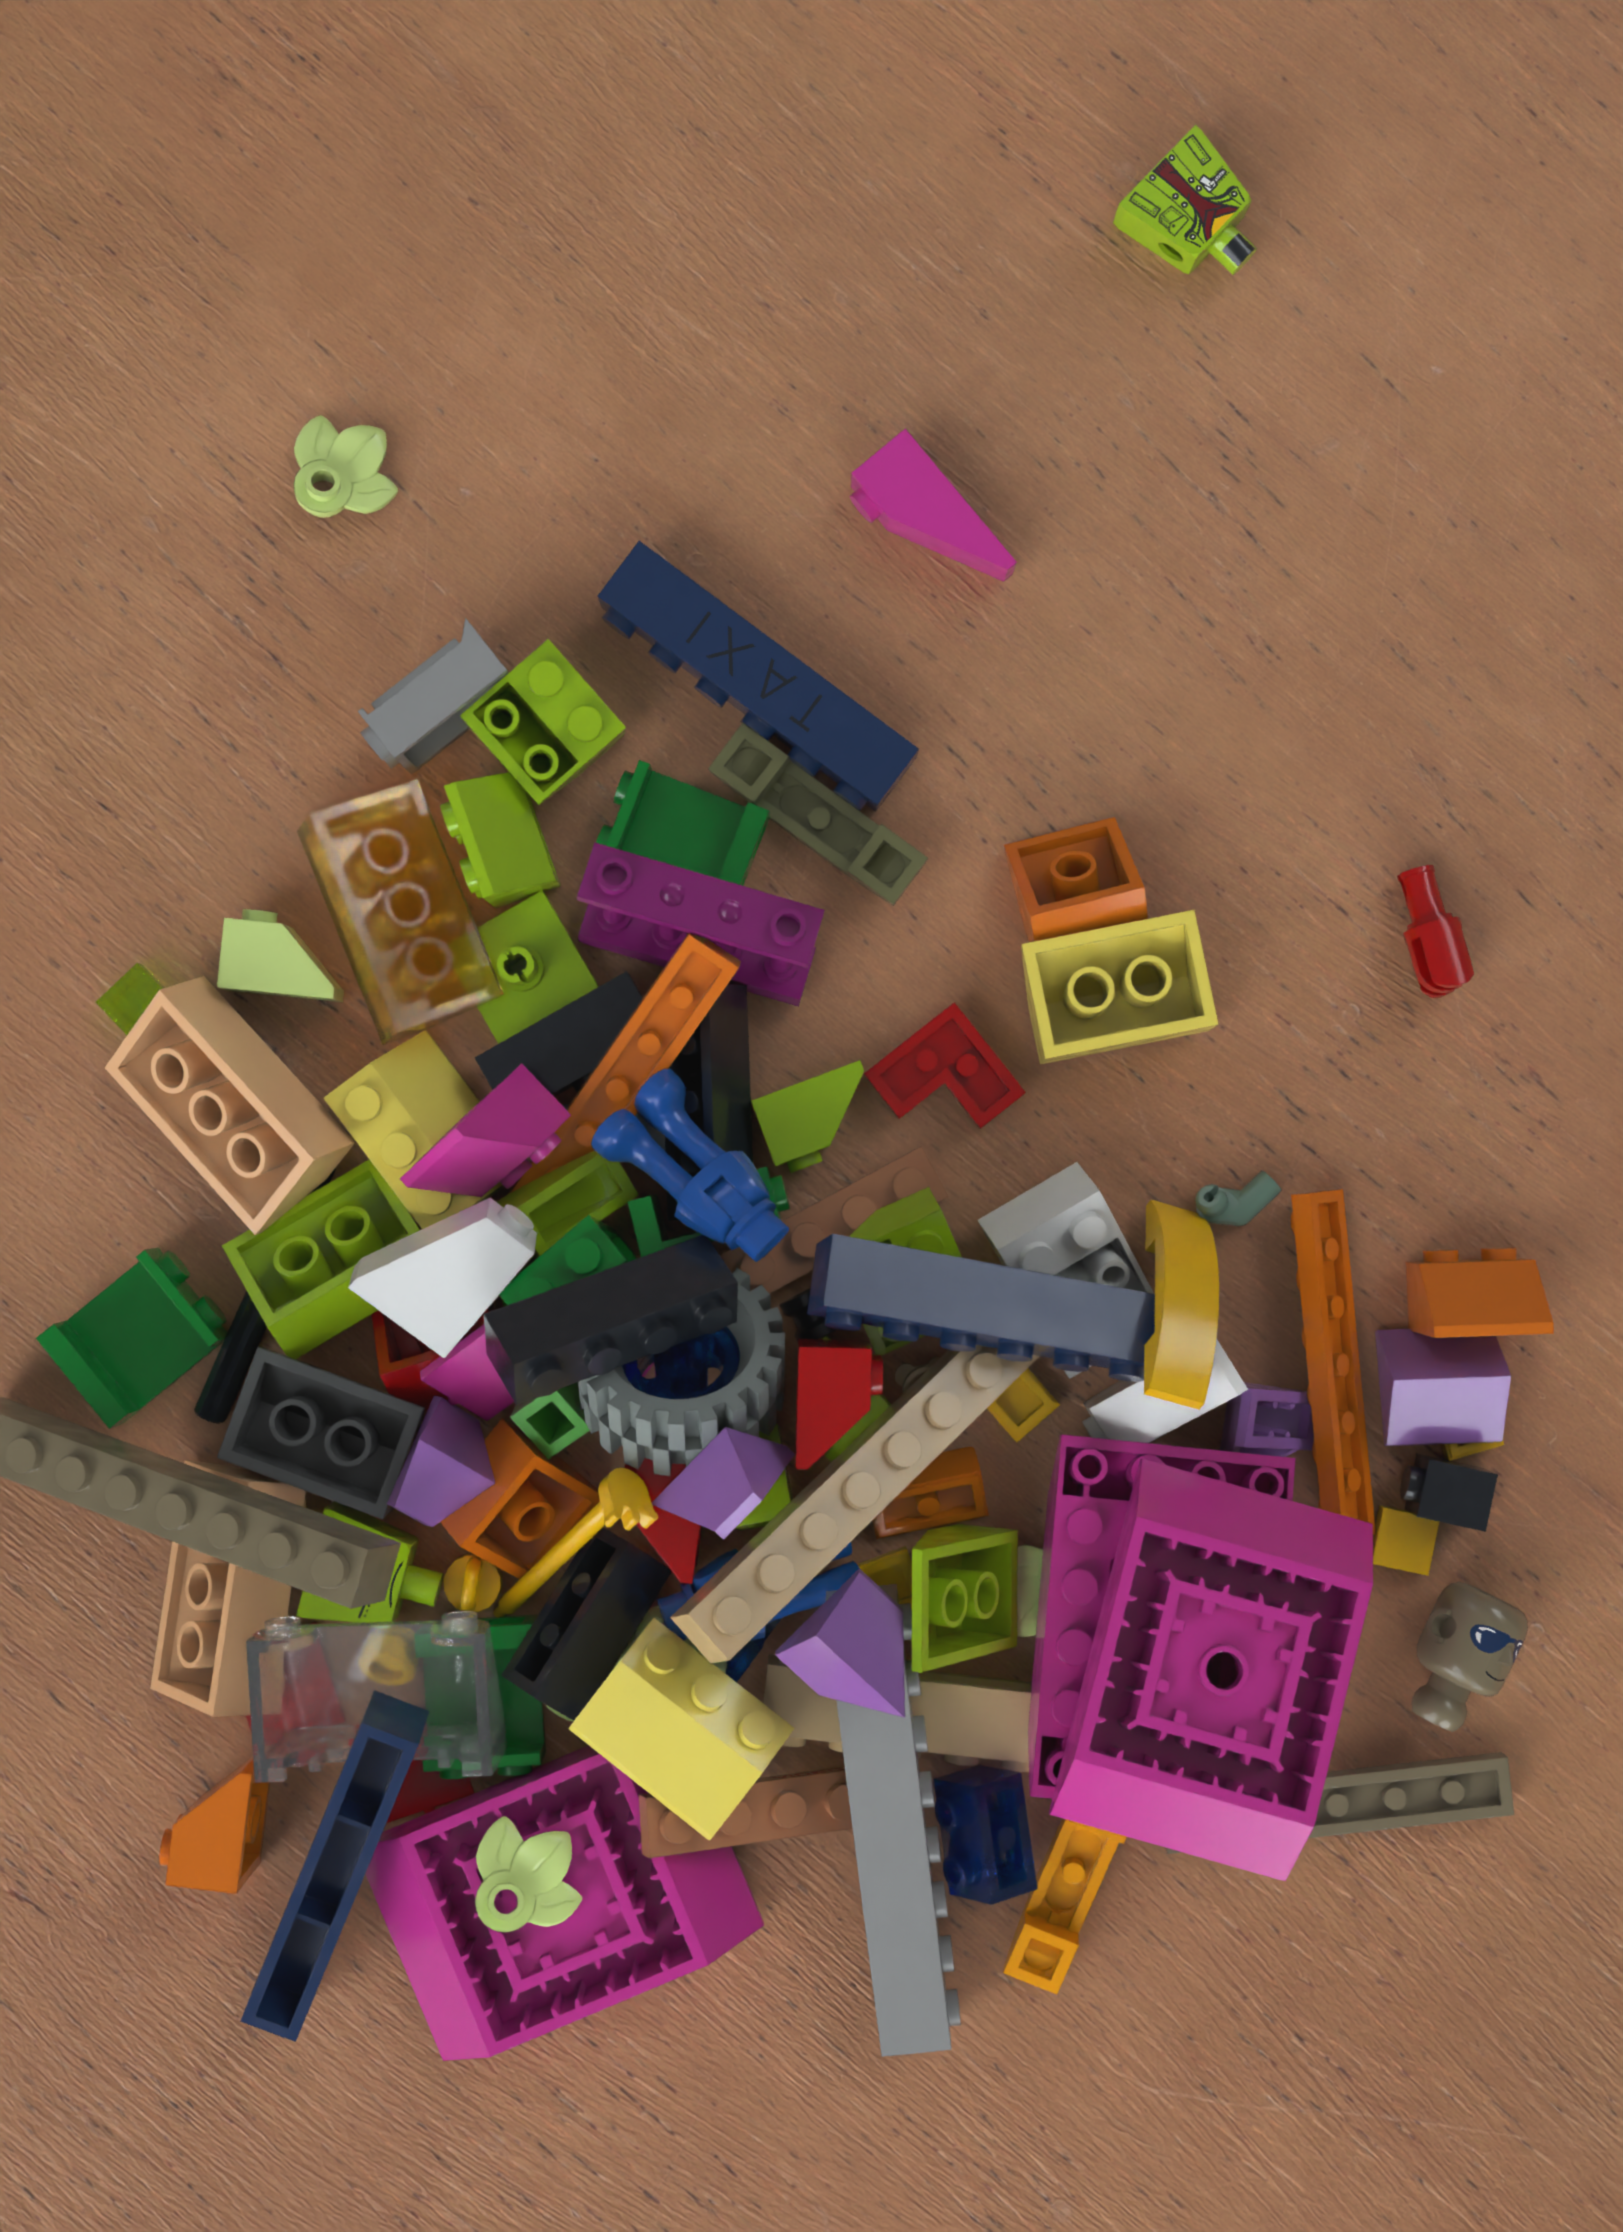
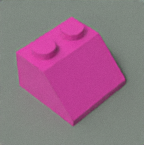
M521 1063L461 1118L400 1180L408 1188L476 1197L484 1196L499 1182L508 1189L532 1167V1164L527 1160L528 1157L535 1164H538L562 1141L555 1131L571 1114Z

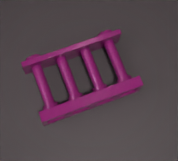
M594 842L577 894V901L588 904L579 930L578 942L665 967L686 935L691 933L710 940L741 961L739 969L728 984L747 985V992L799 1007L816 950L814 945L825 910Z

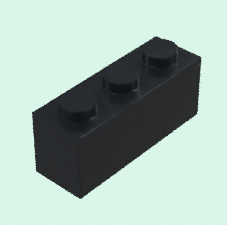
M626 971L476 1056L475 1060L492 1090L522 1063L554 1097L571 1087H574L578 1093L637 1008L643 996L631 975Z
M602 1527L578 1550L501 1676L535 1699L575 1720L611 1673L672 1571L630 1542Z

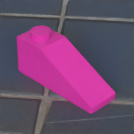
M906 429L901 431L851 473V488L854 490V493L850 495V499L856 509L869 523L878 519L887 531L1003 582L1013 575L1017 563Z

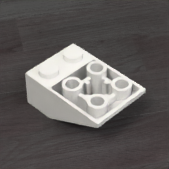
M1078 1162L977 1220L1003 1266L1154 1294L1100 1190ZM1064 1370L1069 1379L1081 1373Z

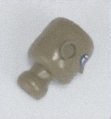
M1455 1582L1444 1588L1417 1643L1419 1662L1432 1671V1674L1427 1684L1415 1692L1412 1698V1711L1448 1731L1454 1732L1459 1729L1467 1717L1466 1701L1471 1691L1482 1696L1492 1697L1497 1695L1502 1689L1526 1639L1528 1620L1525 1614L1518 1608L1467 1583Z

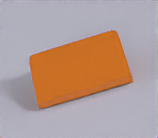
M964 1447L945 1451L935 1458L872 1520L876 1539L989 1516L975 1448Z

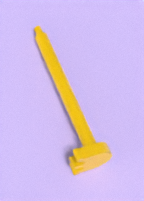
M616 1468L611 1471L599 1484L598 1495L600 1502L499 1599V1606L493 1611L494 1616L504 1617L506 1614H513L603 1526L611 1527L620 1518L623 1527L627 1531H630L638 1522L645 1529L658 1519V1515L653 1509L644 1481L630 1469Z

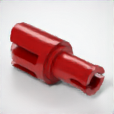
M1425 865L1407 870L1397 876L1412 922L1407 926L1408 930L1403 933L1422 993L1430 998H1441L1469 982L1474 975V970L1463 935L1460 917H1453L1452 913H1446L1434 874V865Z

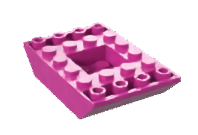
M1060 1435L1047 1497L1028 1722L1029 1787L1031 1797L1052 1799L1140 1459H1146L1293 1501L1296 1458ZM1220 1652L1210 1658L1206 1667L1210 1683L1216 1688H1226L1236 1680L1238 1665L1231 1654Z
M1140 1459L1048 1814L1286 1881L1314 1828L1373 1587V1524L1146 1459ZM1220 1652L1231 1654L1238 1665L1236 1680L1226 1688H1216L1213 1686L1206 1673L1208 1661L1212 1656Z
M588 1745L533 1768L530 1773L514 1776L382 1832L365 1874L443 2061L492 2057L708 1966L763 1927L764 1920L733 1846L648 1858L642 1855L639 1794L648 1792ZM503 1816L509 1818L516 1826L524 1842L530 1837L544 1832L565 1831L570 1834L572 1859L568 1872L562 1882L569 1884L582 1896V1901L573 1914L565 1921L550 1927L527 1922L518 1930L502 1933L488 1928L480 1920L475 1907V1898L483 1879L476 1863V1854L486 1831L499 1818ZM502 1890L495 1896L494 1905L496 1910L506 1914L515 1909L517 1897L512 1890Z

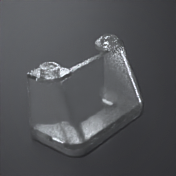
M474 1611L449 1612L443 1614L441 1620L304 1625H301L299 1617H276L266 1620L264 1622L265 1629L255 1632L246 1641L255 1783L284 1782L287 1779V1767H301L309 1764V1772H321L327 1763L345 1762L374 1690L430 1711L413 1760L438 1759V1768H450L454 1760L458 1759L462 1761V1777L492 1776L507 1749L506 1724L490 1625L486 1621L478 1620L477 1613Z

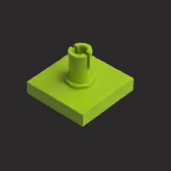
M543 890L443 947L498 1044L599 987Z

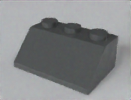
M259 1346L257 1347L217 1458L383 1519L394 1509L387 1502L420 1429L425 1407Z

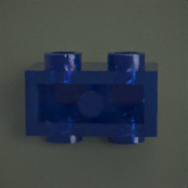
M977 1765L934 1778L936 1795L935 1816L940 1825L944 1852L943 1873L948 1883L949 1894L993 1905L1037 1890L1021 1772Z

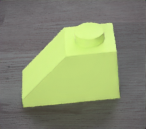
M243 909L242 919L224 918L217 980L218 988L236 992L343 1002L344 990L296 931L287 925L277 923L278 913Z

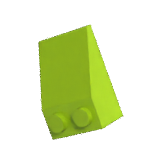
M957 1524L927 1530L912 1548L913 1672L922 1673L1017 1647L1018 1530Z

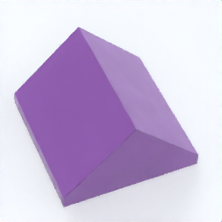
M1411 1329L1375 1331L1384 1446L1493 1443L1503 1441L1511 1374L1496 1336L1433 1338L1412 1332Z

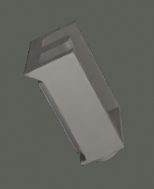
M465 617L462 641L460 643L454 638L371 703L375 708L371 713L368 714L363 708L358 711L369 725L360 733L380 759L384 760L391 769L400 763L412 775L470 729L461 719L460 715L505 677L508 671Z

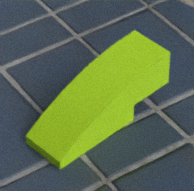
M592 1151L537 1178L496 1202L502 1207L510 1204L518 1208L532 1221L534 1225L532 1230L537 1233L535 1253L530 1258L532 1259L535 1256L540 1257L587 1215L601 1221L628 1203L627 1201L637 1197L638 1193L620 1162L608 1161L596 1151Z

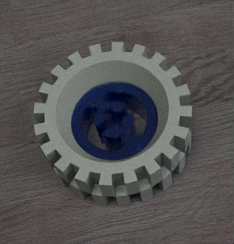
M738 1268L732 1273L738 1281L736 1323L728 1325L716 1333L704 1334L672 1346L660 1354H651L616 1367L604 1375H595L578 1382L581 1409H584L585 1423L591 1434L599 1431L600 1445L611 1455L620 1446H623L625 1464L639 1469L644 1458L653 1460L654 1474L670 1476L672 1464H686L687 1467L724 1427L759 1437V1431L768 1436L776 1426V1410L782 1411L784 1403L785 1332H783V1319L778 1307L771 1309V1295L762 1285L750 1292V1275ZM654 1362L655 1378H644L642 1374ZM708 1369H719L721 1374L708 1386Z

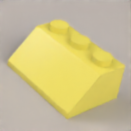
M1195 910L1021 944L1028 1009L1040 1065L1206 1032L1218 1025Z
M427 1030L370 1062L324 1097V1100L421 1229L490 1198L504 1187L499 1182L484 1196L476 1197L408 1188L400 1180L427 1151L480 1102Z
M653 1618L568 1729L710 1841L762 1775L792 1733L794 1727L713 1663H710L703 1655L656 1618Z

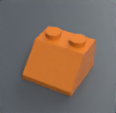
M1115 817L1004 845L1022 922L1029 942L1148 919L1145 887Z
M1515 1247L1481 1248V1259L1459 1260L1457 1249L1423 1250V1261L1406 1262L1408 1329H1411L1412 1332L1433 1338L1554 1334V1323L1536 1260L1517 1258Z
M502 1418L484 1440L495 1484L440 1523L460 1547L520 1579L598 1504L600 1499L598 1489L556 1454L547 1459L521 1429Z
M263 1747L199 1797L184 1814H180L172 1829L167 1828L165 1830L159 1854L160 1865H167L165 1885L232 1894L238 1893L261 1863L275 1749Z

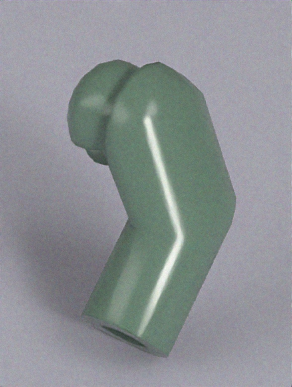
M1261 1170L1241 1190L1220 1188L1215 1184L1205 1185L1196 1194V1210L1199 1216L1205 1218L1211 1224L1244 1226L1263 1210L1282 1189L1266 1172Z

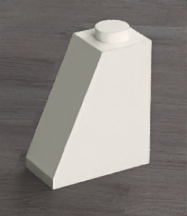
M488 1198L362 1257L354 1266L348 1288L441 1357L445 1358L534 1255L537 1233L532 1230L534 1228L532 1221L521 1210L510 1204L502 1207L492 1198Z
M1216 1339L1210 1383L1205 1404L1200 1410L1144 1395V1381L1120 1380L1083 1403L1090 1417L1082 1421L1092 1438L1150 1443L1248 1390V1388Z

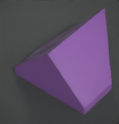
M1244 1382L1248 1390L1227 1401L1220 1451L1286 1457L1298 1450H1312L1314 1433L1307 1391Z
M434 1396L387 1504L424 1525L434 1527L494 1485L495 1479L479 1420L459 1407L449 1404L444 1398Z
M724 1427L652 1502V1505L715 1531L724 1540L764 1499L795 1454L785 1445Z
M859 1568L776 1650L775 1655L820 1696L905 1718L903 1608Z

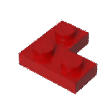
M955 1002L863 1074L898 1119L944 1084L979 1129L1026 1093Z

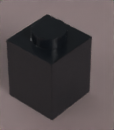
M1416 1453L1414 1466L1408 1465L1403 1473L1400 1496L1401 1499L1406 1500L1405 1510L1417 1517L1486 1532L1498 1474L1482 1467Z

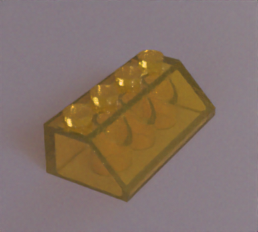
M418 779L310 813L297 830V833L382 1045L437 1026L504 995Z

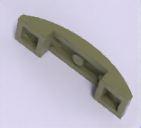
M744 723L740 725L708 768L713 775L747 802L769 810L770 819L801 843L893 906L928 861V857L882 824L879 826L791 762L788 755Z

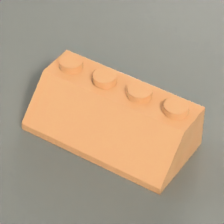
M205 976L160 989L105 1066L110 1075L254 1235L262 1233L322 1184L355 1144L352 1137Z
M184 1460V1464L306 1508V1491L246 1468ZM172 1541L150 1689L212 1717L273 1714L275 1695L280 1685L279 1668L284 1635L289 1626L288 1608L292 1586Z

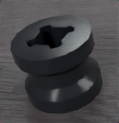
M811 1288L779 1304L783 1314L791 1317L797 1327L794 1335L797 1343L798 1339H819L837 1330L825 1326V1317L807 1314Z

